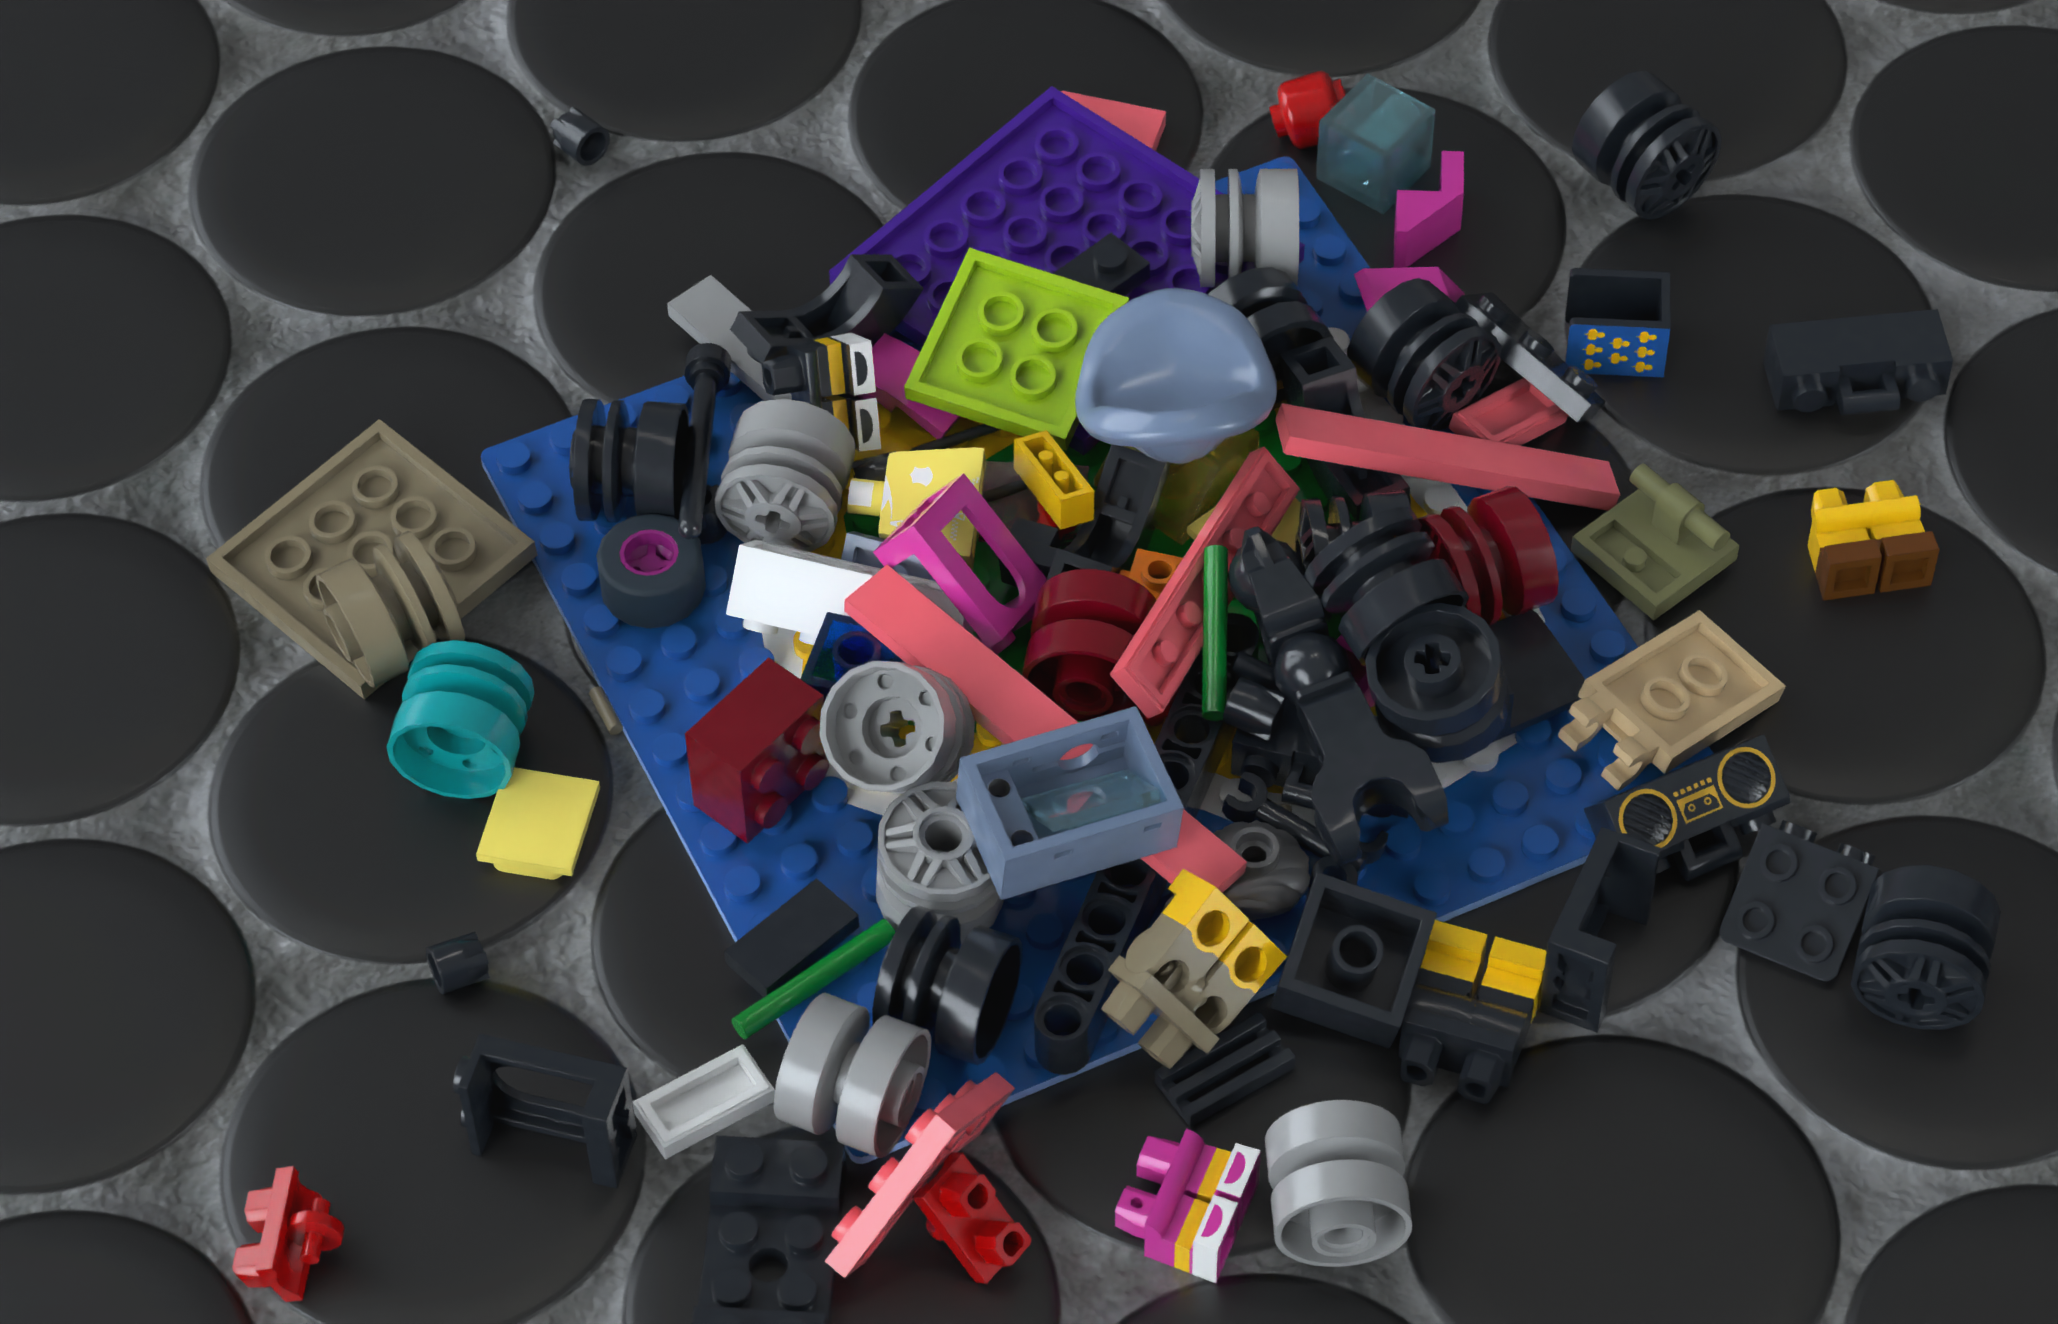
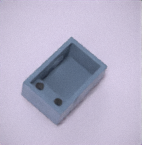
M1137 706L963 756L959 760L956 800L968 821L977 848L1000 900L1177 847L1184 807ZM1083 744H1093L1081 756L1069 760H1060L1066 752L1074 747Z

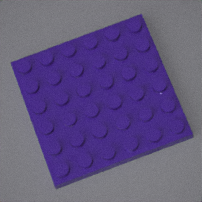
M1051 86L829 271V280L831 285L843 270L850 255L891 254L923 287L917 301L895 330L920 347H923L969 248L1053 274L1109 233H1113L1150 262V278L1125 295V297L1129 298V301L1146 293L1164 288H1183L1209 294V292L1228 279V262H1215V287H1200V277L1191 255V201L1194 199L1200 180L1198 177ZM1215 189V194H1223ZM1299 242V264L1304 260L1305 245ZM1243 262L1241 273L1254 269V262ZM1079 422L1069 446L1084 456L1100 440L1092 437Z

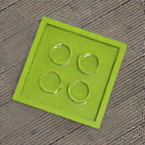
M969 248L904 386L905 398L1023 437L1047 430L1060 448L1067 451L1080 422L1076 413L1075 393L1087 346L1099 325L1111 313L1128 303L1129 298Z

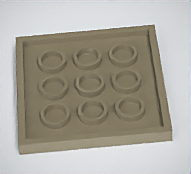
M379 419L209 555L206 560L211 573L365 700L384 683L374 688L369 686L353 661L349 662L343 655L323 613L325 605L316 583L317 574L353 558L373 578L378 575L373 559V547L379 544L386 545L400 564L394 546V537L406 531H411L443 570L456 597L458 614L460 619H462L538 554L535 541ZM433 630V633H434V635H435V639L437 640L439 637L437 636V634H436L435 631ZM411 640L404 642L408 662H410L419 650Z

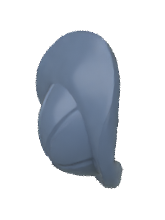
M1164 288L1132 299L1111 313L1096 329L1083 358L1075 393V407L1080 423L1092 437L1112 445L1135 447L1146 456L1158 461L1184 464L1194 459L1202 458L1212 452L1227 437L1244 433L1263 422L1270 414L1275 403L1277 380L1258 333L1250 321L1238 309L1221 299L1199 291L1183 288Z

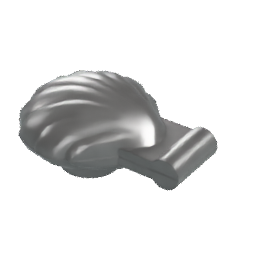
M1234 822L1222 830H1217L1213 833L1247 861L1245 873L1223 892L1247 918L1257 920L1277 916L1290 911L1298 904L1309 886L1311 877L1308 873V856L1300 849L1298 841L1291 834L1284 830L1276 829L1268 823ZM1173 895V896L1166 902V904H1165L1164 907H1163V911H1164V909L1168 906V904L1171 902V900L1174 898L1175 895Z

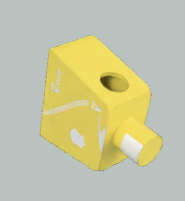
M970 447L889 453L885 481L851 478L848 494V513L880 516L879 538L886 539L924 499L963 473L982 495L986 470L984 448ZM960 510L941 532L973 571L978 531L962 510Z

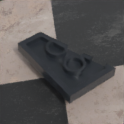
M1493 292L1462 295L1455 304L1460 313L1471 315L1480 327L1486 328L1497 337L1501 345L1500 358L1576 422L1593 419L1606 401L1595 392L1598 385L1589 375L1581 369L1565 363L1554 352L1553 346L1546 339L1531 330Z

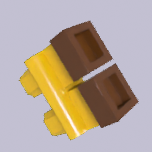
M1895 480L1874 482L1871 486L1867 487L1863 503L1848 505L1844 492L1838 488L1817 490L1814 493L1811 506L1812 524L1807 547L1823 601L1874 594L1876 584L1880 593L1932 585L1940 548L1933 532H1925L1920 520L1921 510L1917 495L1904 497Z

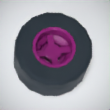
M654 513L633 516L616 524L602 538L596 554L602 599L616 618L637 627L649 629L665 627L688 617L701 603L706 588L701 543L698 537L689 540L680 535L678 519Z

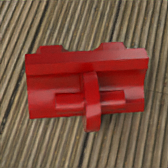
M951 1152L945 1159L943 1167L930 1182L919 1188L912 1196V1199L927 1217L925 1225L931 1236L938 1241H945L976 1283L987 1284L1002 1266H1011L1030 1246L1032 1238L1020 1222L1013 1221L996 1198V1190L985 1175L979 1174L964 1153Z
M294 1166L276 1168L273 1186L248 1192L244 1210L246 1220L257 1233H262L260 1243L244 1244L236 1248L232 1266L234 1274L247 1287H271L285 1302L303 1300L310 1264L319 1262L321 1251H328L339 1247L342 1244L345 1229L340 1220L329 1215L331 1203L319 1193L306 1188L300 1183L298 1179L299 1171Z

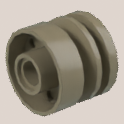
M406 531L394 537V546L400 564L386 545L379 544L373 547V559L378 574L373 578L353 558L316 575V583L325 605L323 613L336 643L349 662L353 661L361 676L373 688L409 670L404 642L411 640L420 651L432 643H437L433 630L442 642L451 640L465 641L464 629L458 614L457 600L449 581L438 562L428 554L420 540L411 531Z

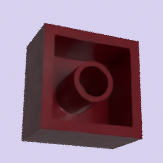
M768 657L685 733L694 806L747 844L764 828L770 829L775 826L783 817L787 806L805 790L809 791L817 787L828 771L829 761L820 739L821 709L824 705V695Z

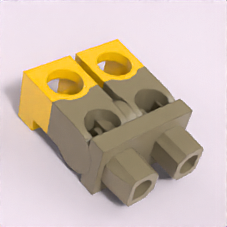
M1182 869L1168 889L1175 896L1151 928L1140 933L1132 942L1127 951L1126 958L1119 955L1108 969L1120 983L1101 1008L1110 1019L1132 1035L1139 1030L1153 1012L1158 1018L1139 1040L1138 1045L1152 1058L1169 1069L1180 1060L1192 1045L1208 1054L1219 1041L1216 1034L1223 1031L1287 958L1216 886L1185 869Z

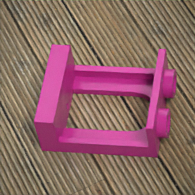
M964 473L924 499L873 551L884 567L889 565L891 568L914 554L977 633L976 638L996 655L1016 639L1014 631L1020 629L1033 619L1037 594L1047 580ZM960 510H962L1016 581L1019 596L1005 605L1000 604L988 592L941 532Z

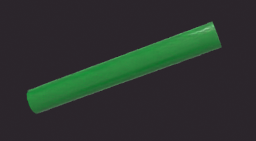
M1210 545L1204 549L1202 717L1210 721L1222 720L1227 704L1228 549L1221 545Z
M881 919L733 1017L731 1021L736 1032L741 1038L746 1040L889 945L895 934L894 928L886 919Z

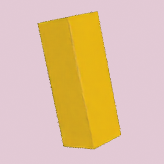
M1045 430L1014 439V470L1060 530L1093 521L1094 490L1049 432Z

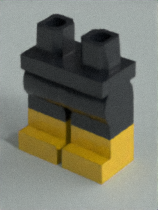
M1435 920L1419 974L1402 1020L1398 1057L1402 1058L1400 1078L1405 1082L1425 1087L1433 1085L1438 1068L1458 1073L1460 1077L1457 1092L1466 1099L1487 1104L1492 1099L1499 1085L1509 1086L1514 1066L1540 1002L1547 950L1495 936L1488 958L1487 969L1477 999H1474L1483 973L1488 934Z

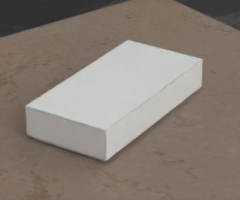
M744 1044L633 1101L634 1114L666 1160L774 1102L775 1089Z

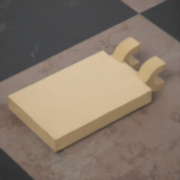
M1699 610L1585 679L1578 694V697L1581 699L1573 703L1569 710V713L1575 719L1561 728L1558 737L1575 752L1589 743L1602 727L1618 741L1612 751L1618 758L1604 768L1601 776L1617 791H1620L1633 782L1648 764L1653 763L1665 774L1779 701L1786 685Z

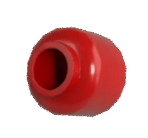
M1316 71L1281 83L1277 91L1279 104L1269 107L1278 138L1289 135L1292 144L1300 150L1340 139L1346 131L1345 122L1353 120L1341 79L1332 81L1330 75L1324 71Z

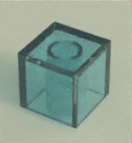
M1367 73L1319 121L1316 178L1384 214L1396 202L1397 190H1408L1431 167L1435 109Z

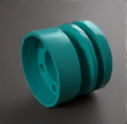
M451 640L428 645L416 653L407 676L408 681L402 693L403 702L395 716L386 746L389 761L404 778L422 789L439 795L463 799L491 796L497 793L498 789H504L512 777L520 748L519 736L526 726L527 712L532 705L534 697L532 678L520 663L502 651L480 643Z

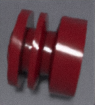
M1506 486L1473 498L1467 507V512L1461 507L1450 506L1443 509L1440 515L1428 514L1418 518L1422 525L1420 532H1427L1435 545L1427 561L1431 559H1445L1469 596L1465 608L1483 618L1489 626L1497 623L1502 615V609L1509 615H1520L1552 603L1558 595L1559 576L1557 562L1549 534L1535 506L1528 496L1516 486Z

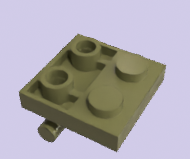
M1643 463L1634 469L1629 478V481L1638 490L1572 537L1571 552L1652 620H1655L1736 561L1739 544L1730 538V533L1704 512L1705 505L1679 483L1669 484Z

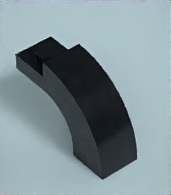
M891 254L850 255L835 281L810 302L789 310L739 311L730 330L745 345L749 356L761 364L779 356L787 355L786 345L847 333H854L871 340L873 347L884 334L889 335L903 320L917 301L923 287Z
M1332 336L1279 353L1280 370L1287 404L1366 418L1358 391L1356 367ZM1306 458L1329 502L1331 496H1342L1348 511L1356 521H1359L1360 505L1364 493L1403 490L1406 492L1411 505L1410 486L1400 474Z
M1111 445L1094 494V520L1083 523L1076 537L1065 549L1057 548L1047 580L1060 573L1078 569H1098L1118 574L1121 570L1130 571L1137 548L1147 550L1154 533L1157 521L1153 520V516L1171 463L1158 461L1141 452L1123 446Z

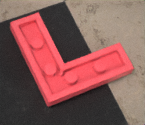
M995 1072L978 1085L968 1080L955 1096L952 1094L947 1095L934 1111L931 1108L927 1109L905 1136V1139L912 1144V1147L899 1162L894 1157L890 1158L869 1183L868 1188L875 1193L872 1200L864 1210H861L857 1205L854 1206L834 1229L831 1236L839 1243L825 1262L844 1278L864 1264L913 1201L912 1196L915 1192L926 1184L951 1152H958L981 1134L1014 1091L1015 1087Z

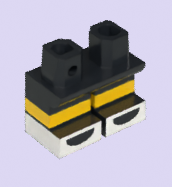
M847 333L786 345L787 355L762 362L763 385L766 393L772 396L791 393L792 400L803 401L828 411L845 424L854 438L855 450L857 451L881 449L877 398L867 394L876 392L871 340L854 333Z

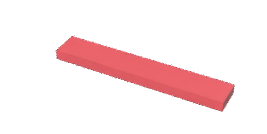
M1281 403L1275 419L1285 455L1491 491L1506 486H1516L1531 498L1605 511L1613 508L1620 497L1609 461Z
M1264 446L1249 453L1110 673V676L1148 719L1163 713L1203 648L1204 549L1210 545L1225 546L1228 549L1229 572L1230 564L1237 550L1242 547L1244 532L1258 526L1272 536L1300 490ZM1228 582V605H1229L1230 602L1232 601L1234 595H1233V593H1232L1231 590H1230V586H1229V582Z

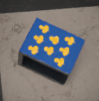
M1572 268L1569 275L1565 321L1569 323L1565 363L1581 369L1586 374L1664 377L1671 330L1670 272Z

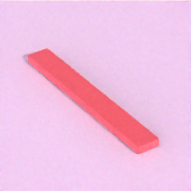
M889 565L883 567L845 599L844 612L905 663L912 666L930 668L950 678L967 697L974 720L1004 745L1079 723ZM1083 744L1074 747L1066 752L1060 760H1069L1081 756L1093 744ZM1183 810L1177 847L1140 858L1170 884H1172L1182 869H1185L1216 886L1222 893L1245 873L1247 865L1245 859L1185 810Z

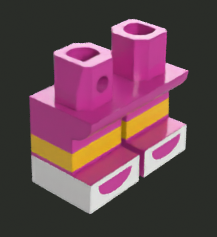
M1189 1129L1185 1130L1180 1143L1147 1136L1137 1162V1177L1161 1184L1157 1195L1130 1186L1124 1188L1115 1210V1226L1144 1239V1256L1217 1283L1237 1236V1230L1241 1227L1259 1184L1261 1150L1238 1143L1235 1144L1232 1152L1204 1144L1200 1135Z

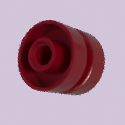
M1071 570L1050 578L1042 585L1037 594L1031 625V638L1027 646L1022 676L1078 721L1083 722L1135 707L1136 704L1110 676V673L1155 604L1156 598L1149 590L1135 580L1105 570Z

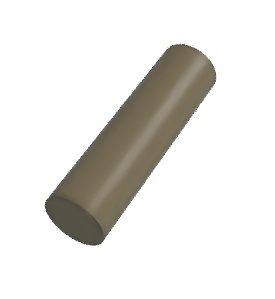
M600 686L592 688L589 691V696L609 734H619L623 730V726L605 692Z

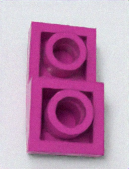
M884 334L872 347L876 392L868 394L876 397L877 402L891 413L898 407L934 438H943L961 416L905 398L904 386L920 351L892 336Z

